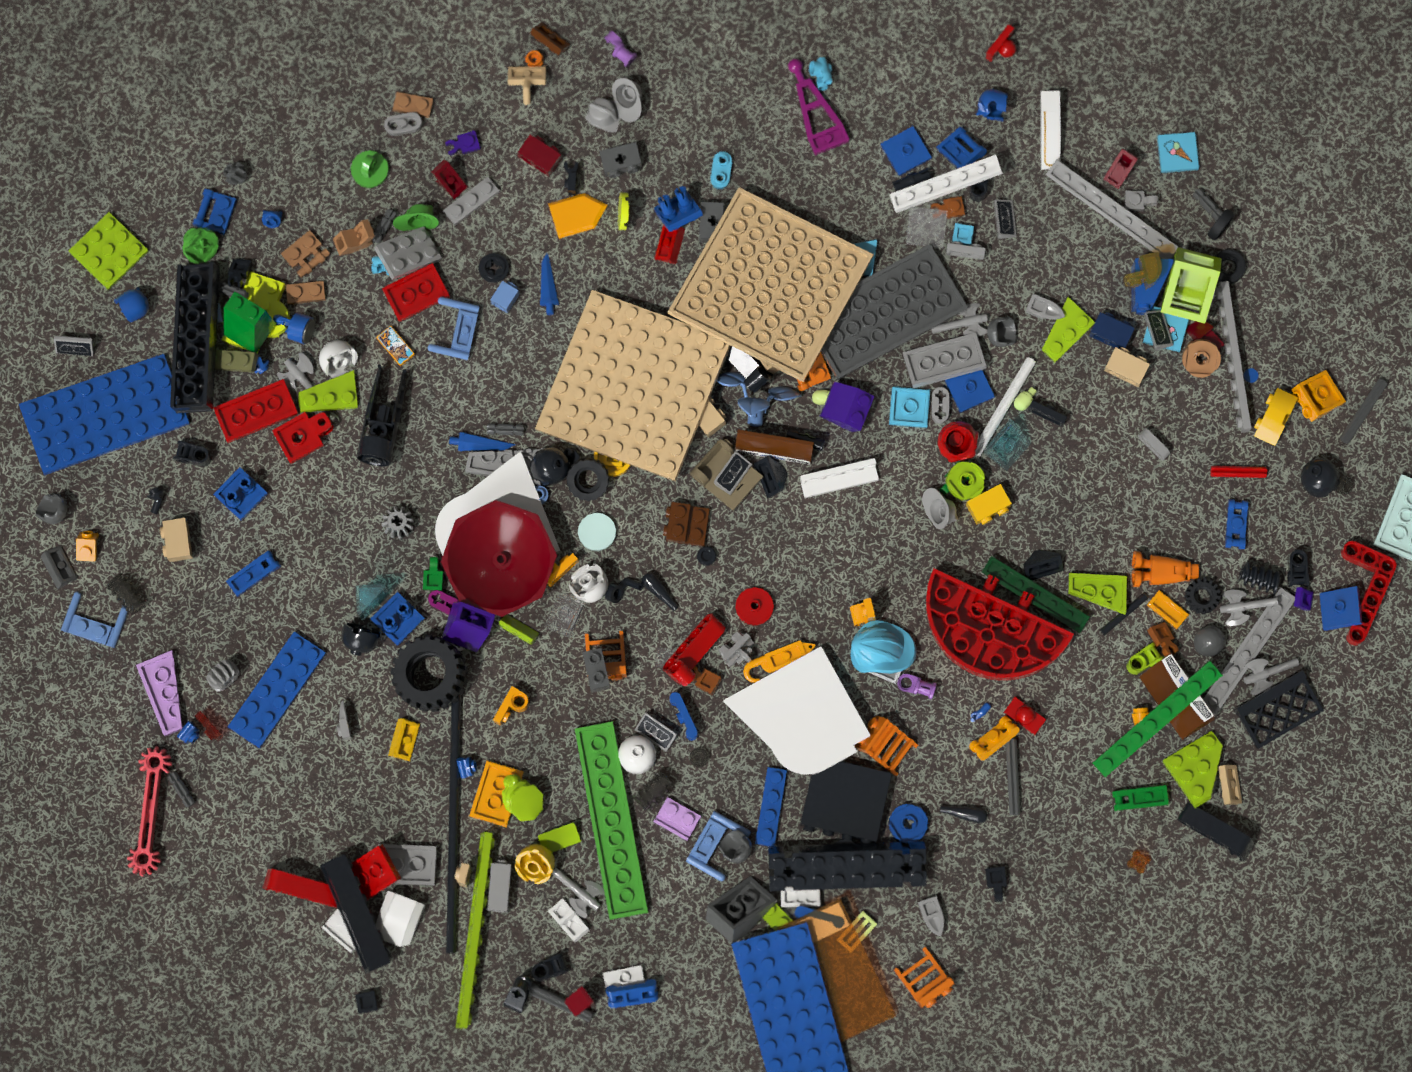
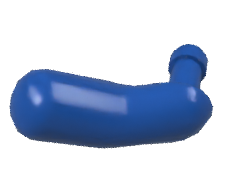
M984 703L980 710L971 714V722L984 716L991 708L990 703Z

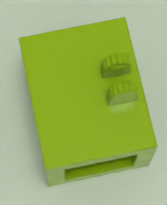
M1177 247L1162 299L1161 312L1205 323L1220 275L1222 258ZM1174 304L1199 311V313L1173 307L1170 305Z

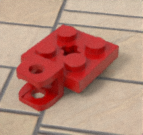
M304 412L273 429L272 432L289 463L292 464L323 447L324 444L320 438L331 433L334 426L329 417L323 412L311 418ZM297 433L299 436L303 435L302 441L299 443L293 441Z

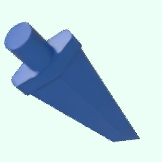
M546 253L541 266L540 306H546L547 315H554L553 306L559 305V300L556 294L549 255Z
M460 432L459 437H450L449 444L458 445V451L506 450L516 445L465 432Z

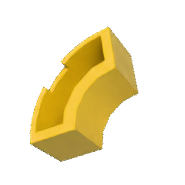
M1279 388L1276 389L1274 394L1270 393L1266 404H1268L1263 418H1258L1254 426L1257 429L1254 436L1275 446L1298 397Z

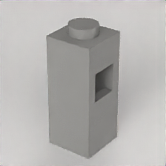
M496 860V863H491L488 898L489 912L508 913L512 866L508 864V861Z

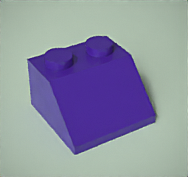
M833 382L820 417L850 432L861 431L875 396L859 388Z

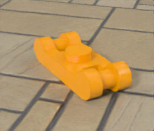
M1004 716L995 727L980 739L972 741L969 748L974 753H977V757L980 760H986L1016 736L1020 729L1016 724H1012V720L1008 716Z

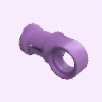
M613 31L606 35L604 39L615 46L612 56L620 59L626 68L629 67L637 55L626 49L621 38Z
M910 674L901 675L897 681L898 688L901 691L913 694L919 693L928 696L931 700L937 685L935 682L933 684L928 683ZM909 678L911 680V687L903 688L901 680Z

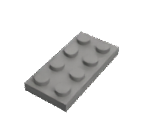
M976 333L903 352L913 388L987 369Z

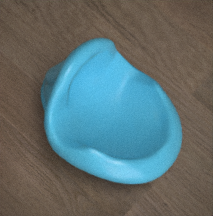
M874 620L863 625L855 634L851 644V661L855 669L861 673H897L912 665L916 658V645L913 638L904 629L885 621Z

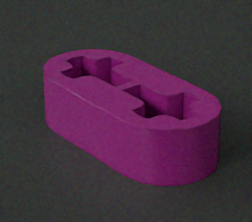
M438 590L431 592L428 597V602L433 608L447 615L451 611L450 607L446 606L447 603L452 605L453 603L460 602ZM441 595L440 599L444 601V604L440 602L434 604L432 597Z

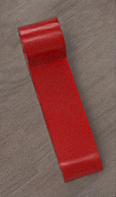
M713 614L705 616L663 666V671L676 683L682 686L689 685L695 678V673L692 669L723 634L726 627Z
M275 869L267 870L263 889L338 908L328 884Z

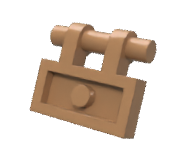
M309 230L284 250L281 256L293 269L298 265L302 267L296 272L302 278L305 274H310L316 265L326 261L325 258L330 253L326 248L322 252H318L317 249L322 244ZM313 254L315 257L306 263L304 260Z

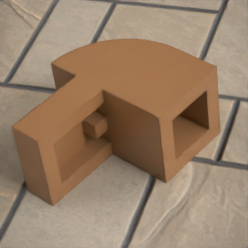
M367 219L362 220L354 229L340 231L333 238L339 256L351 254L373 244L374 230Z

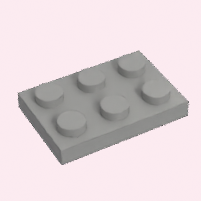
M424 226L377 244L374 247L392 280L419 270L431 263L434 264L442 258Z
M383 844L401 877L400 880L393 884L435 886L437 846Z

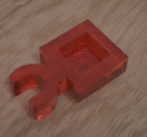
M201 711L195 715L206 728L204 733L210 740L215 738L218 742L224 737Z

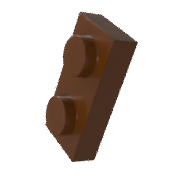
M542 22L533 27L530 32L537 41L543 43L551 52L558 56L567 51L571 45Z

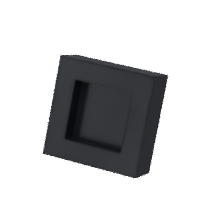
M375 991L355 994L358 1014L378 1011Z

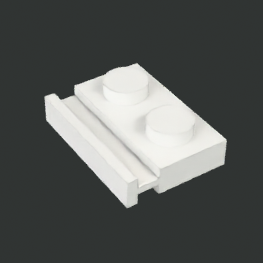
M337 909L321 928L352 953L355 949Z

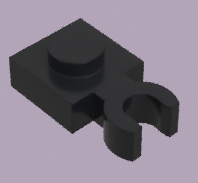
M232 260L228 270L229 287L234 282L238 283L239 288L242 287V278L247 279L252 268L251 260Z

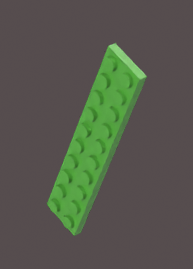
M613 722L576 728L575 734L609 920L646 914L648 909Z

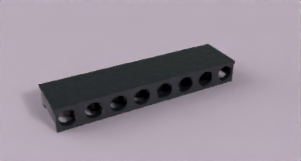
M214 262L185 266L177 264L170 407L177 414L213 411L220 267Z

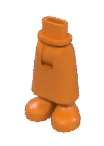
M1140 551L1133 552V569H1151L1150 572L1133 570V587L1141 586L1143 581H1149L1150 585H1164L1190 581V579H1198L1199 577L1198 564H1191L1190 561L1186 562L1158 555H1150V559H1144Z

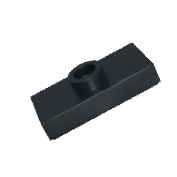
M1032 401L1029 407V412L1060 427L1066 421L1067 417L1056 412V409L1050 405L1043 406Z

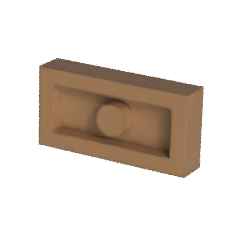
M396 92L393 111L400 113L414 112L421 117L430 118L433 99Z
M324 281L286 285L288 304L326 301Z

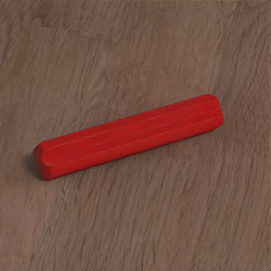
M1211 466L1210 475L1212 477L1266 478L1267 467Z

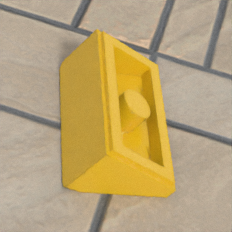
M398 719L388 756L410 761L420 724L406 719Z

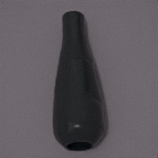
M648 572L641 578L643 585L658 599L668 605L673 612L679 607L656 575Z
M945 805L940 807V813L949 814L973 823L981 824L986 822L987 812L983 808Z

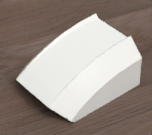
M388 891L375 925L376 929L381 931L384 941L400 947L410 945L425 905Z

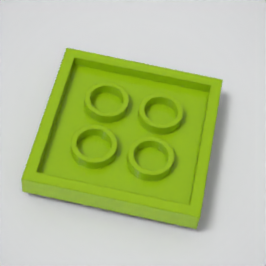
M108 212L68 252L109 291L149 251Z

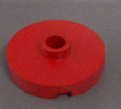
M753 587L740 593L736 600L735 608L742 622L747 625L758 626L770 619L773 614L774 604L768 592L762 588ZM753 603L758 604V608L752 609L751 605Z

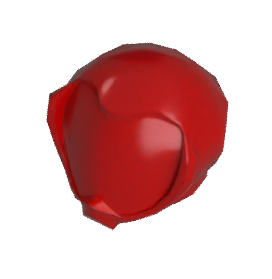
M963 421L948 423L938 434L937 446L941 455L947 458L950 463L974 457L979 432L975 431L971 424Z

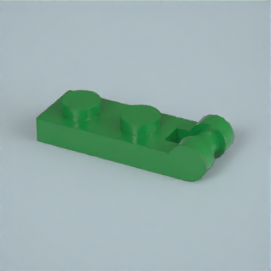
M1166 785L1112 792V797L1115 798L1114 811L1169 805ZM1128 796L1129 803L1123 804L1122 797Z

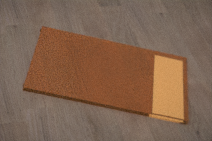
M836 899L834 902L776 929L777 931L807 922L840 1043L896 1016L841 899Z

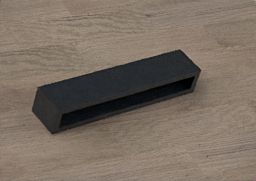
M344 854L321 864V870L365 974L391 963V954L382 943L384 940L380 930L376 929L374 924L376 922L375 916L372 912H369L367 907L368 900L365 894H362L360 891V881L351 870L353 865L350 858H346Z

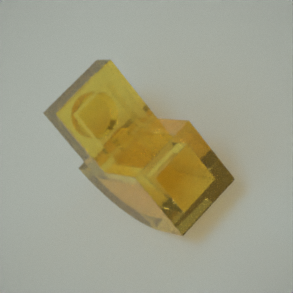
M1159 252L1139 257L1140 271L1124 276L1125 287L1135 288L1144 283L1146 290L1156 284L1162 271Z

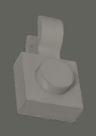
M1125 191V209L1128 211H1144V206H1157L1158 196L1144 197V191Z

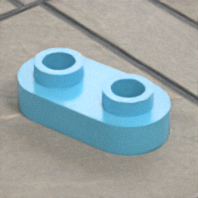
M719 152L713 158L711 184L716 189H724L729 184L732 158L727 152ZM724 158L726 162L720 163L719 160ZM718 176H722L724 179L722 181H718L716 178Z

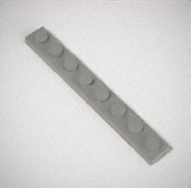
M1057 159L1046 173V176L1162 259H1171L1176 253L1178 247L1176 244Z
M1225 281L1220 282L1219 288H1216V296L1218 300H1221L1219 315L1220 318L1224 319L1222 334L1226 336L1225 353L1229 354L1230 361L1227 362L1228 372L1232 373L1233 380H1230L1231 390L1235 391L1236 398H1233V405L1235 410L1238 409L1239 415L1236 417L1237 428H1241V433L1250 431L1251 423L1229 282Z
M1280 587L1273 597H1278L1279 605L1266 607L1221 672L1223 676L1212 685L1203 698L1214 716L1248 668L1244 665L1256 658L1294 603L1295 597Z

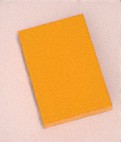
M486 761L469 816L507 828L511 813L506 810L502 801V791L505 789L503 780L507 775L513 774L518 775L522 779L524 771Z

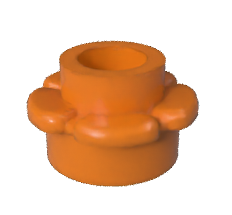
M530 51L525 57V62L528 63V67H540L543 64L542 60L544 57L538 51Z

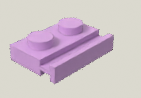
M667 797L653 822L688 841L701 816Z

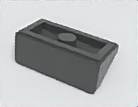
M61 546L44 551L41 555V559L57 589L78 579Z

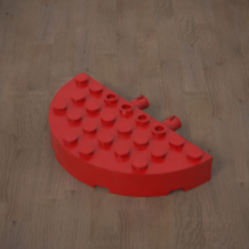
M933 568L926 594L928 624L939 648L961 669L990 680L1008 681L1022 679L1042 671L1055 662L1071 642L1074 633L1027 611L1035 597L1034 595L1030 594L1028 599L1025 600L1028 592L1023 591L1018 605L1014 606L992 595L999 582V579L995 577L992 584H990L993 579L992 575L987 576V580L982 590Z

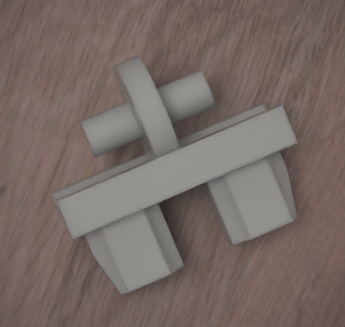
M736 631L731 638L735 644L731 648L724 644L718 650L724 662L730 668L736 662L740 664L743 660L749 663L751 658L748 655L753 651L751 647L754 645V642L747 633L742 634Z

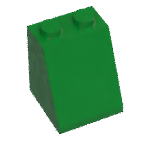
M234 291L224 306V336L248 351L257 353L275 327L276 322L266 310Z

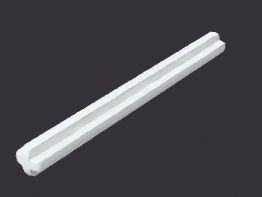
M1026 358L979 437L976 456L980 457L1030 374L1036 363L1032 358Z

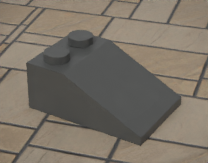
M750 876L707 905L706 921L730 943H734L745 936L775 905L777 899Z

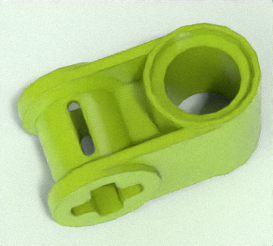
M1154 642L1128 660L1126 668L1129 673L1133 675L1140 674L1164 659V656H1161L1157 651ZM1132 661H1138L1141 668L1135 669L1132 666Z

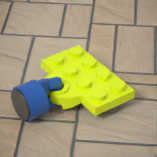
M250 271L243 290L249 293L247 299L266 310L276 322L268 338H277L286 332L288 339L301 344L308 343L315 330L314 318L297 312L290 319V312L283 303L279 302L286 287L285 283ZM223 335V342L245 349Z

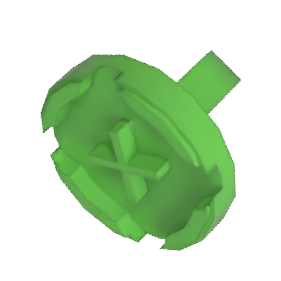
M375 151L360 153L355 157L351 165V173L355 182L365 188H374L381 185L386 180L389 172L387 161L381 154Z
M206 227L189 229L183 237V253L185 257L195 264L209 261L218 250V236Z

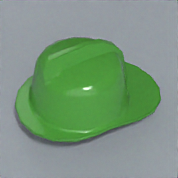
M424 204L411 206L406 214L397 217L393 221L394 227L402 231L414 230L423 226L425 229H433L439 223L438 219L434 216L433 207Z

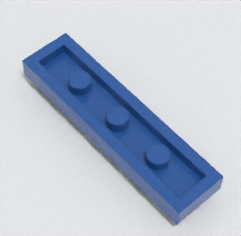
M767 768L755 841L757 845L775 846L787 770Z

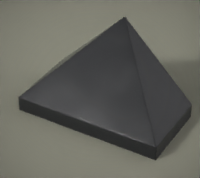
M766 456L754 463L756 471L763 476L760 481L767 499L782 492L788 474L786 469L770 456Z
M1044 550L1034 551L1023 564L1025 576L1031 581L1064 571L1060 553Z

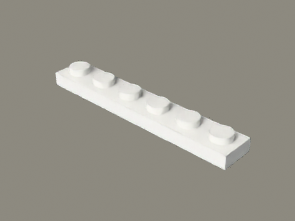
M993 155L891 193L890 197L895 212L899 213L1003 173L997 156Z

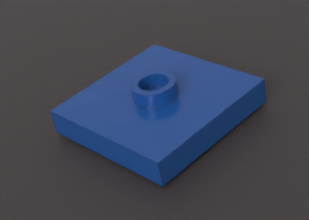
M914 126L880 144L898 176L932 159Z
M982 370L944 380L960 413L995 398Z
M1357 586L1320 593L1324 631L1362 624L1359 588Z

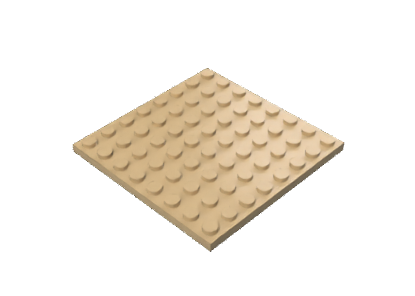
M738 188L668 310V314L804 382L871 262L873 254L750 192Z
M592 290L535 429L676 482L731 345L689 324Z

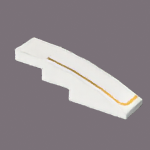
M1041 91L1040 93L1041 170L1050 169L1056 159L1060 161V91Z

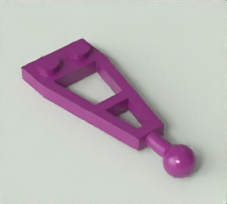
M792 59L788 63V69L791 73L795 74L799 82L796 84L797 95L807 140L814 155L816 156L848 143L849 137L842 122L810 78L805 80L801 71L803 68L802 62L799 59ZM808 87L817 101L806 105L802 89ZM822 107L835 126L813 135L808 112Z

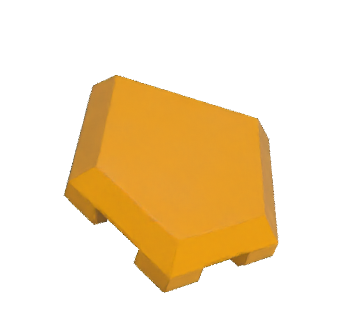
M585 193L548 203L559 239L594 229L608 206Z

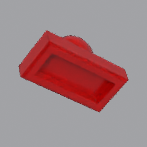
M1010 24L1006 26L987 51L986 59L990 62L998 52L1005 58L1012 57L1015 54L1016 45L1012 40H1009L1014 32V27Z
M1014 697L1003 712L1034 736L1046 721L1044 717L1016 697Z

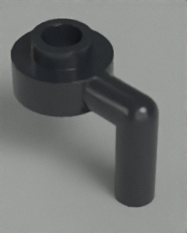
M624 578L619 584L611 583L605 593V598L612 603H618L622 599L624 589L627 586L641 591L643 583L630 578Z

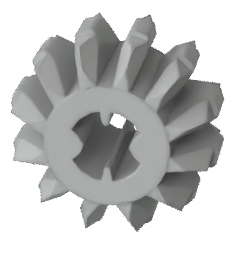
M394 506V512L388 509L389 516H382L385 522H382L381 525L382 527H387L384 532L386 534L390 533L391 538H394L397 533L398 538L402 539L401 533L403 532L408 536L409 533L406 529L413 530V526L410 524L414 522V519L409 518L412 515L411 512L405 513V507H402L400 512L397 506ZM395 519H400V521L402 522L400 523V526H396V524L393 523L396 522Z
M229 659L222 660L215 667H212L213 669L208 672L206 679L209 685L217 692L223 691L238 679L240 672L237 666Z

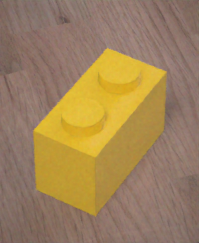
M999 484L967 501L966 506L976 524L982 523V525H985L992 521V517L996 514L1002 516L1009 512L1008 508L1011 507L1012 503L1002 485Z

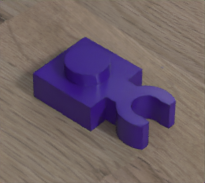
M475 130L457 135L458 141L448 140L445 142L446 146H454L453 150L448 151L449 155H455L458 150H461L462 154L480 150Z

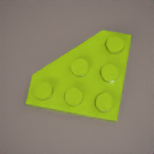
M1212 731L1163 760L1165 767L1194 808L1210 800L1213 794L1223 745Z

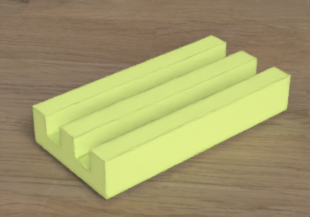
M862 911L837 938V941L852 953L877 923ZM864 917L866 920L845 942L843 938ZM870 922L872 925L850 947L848 944Z

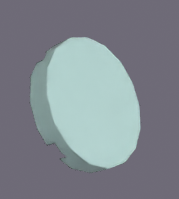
M593 513L582 519L578 527V536L585 548L591 551H602L610 547L614 542L616 528L610 517L602 513Z

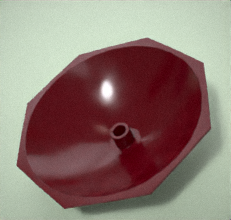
M495 500L455 520L441 559V564L460 602L503 617L543 597L557 553L538 514Z

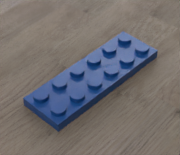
M293 632L230 722L228 728L260 749L326 655V652L296 632Z

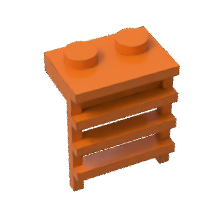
M619 631L620 639L589 641V633L585 634L586 651H589L590 646L620 643L621 650L602 651L603 656L621 655V662L605 663L608 679L622 680L624 677H627L623 631Z
M876 715L869 721L867 727L871 736L855 744L854 747L861 752L867 753L890 773L897 776L898 773L895 771V768L910 747L917 748L918 744L904 732L900 731L888 719ZM896 732L898 734L880 759L878 755ZM903 739L906 740V743L891 764L887 765L886 762Z
M926 947L922 949L926 956L901 974L898 968L894 969L921 1009L924 1006L929 1008L937 1002L935 998L939 995L946 996L953 990L951 986L955 984L950 977L946 976ZM929 959L933 966L908 983L904 977ZM937 969L940 975L915 993L911 986Z

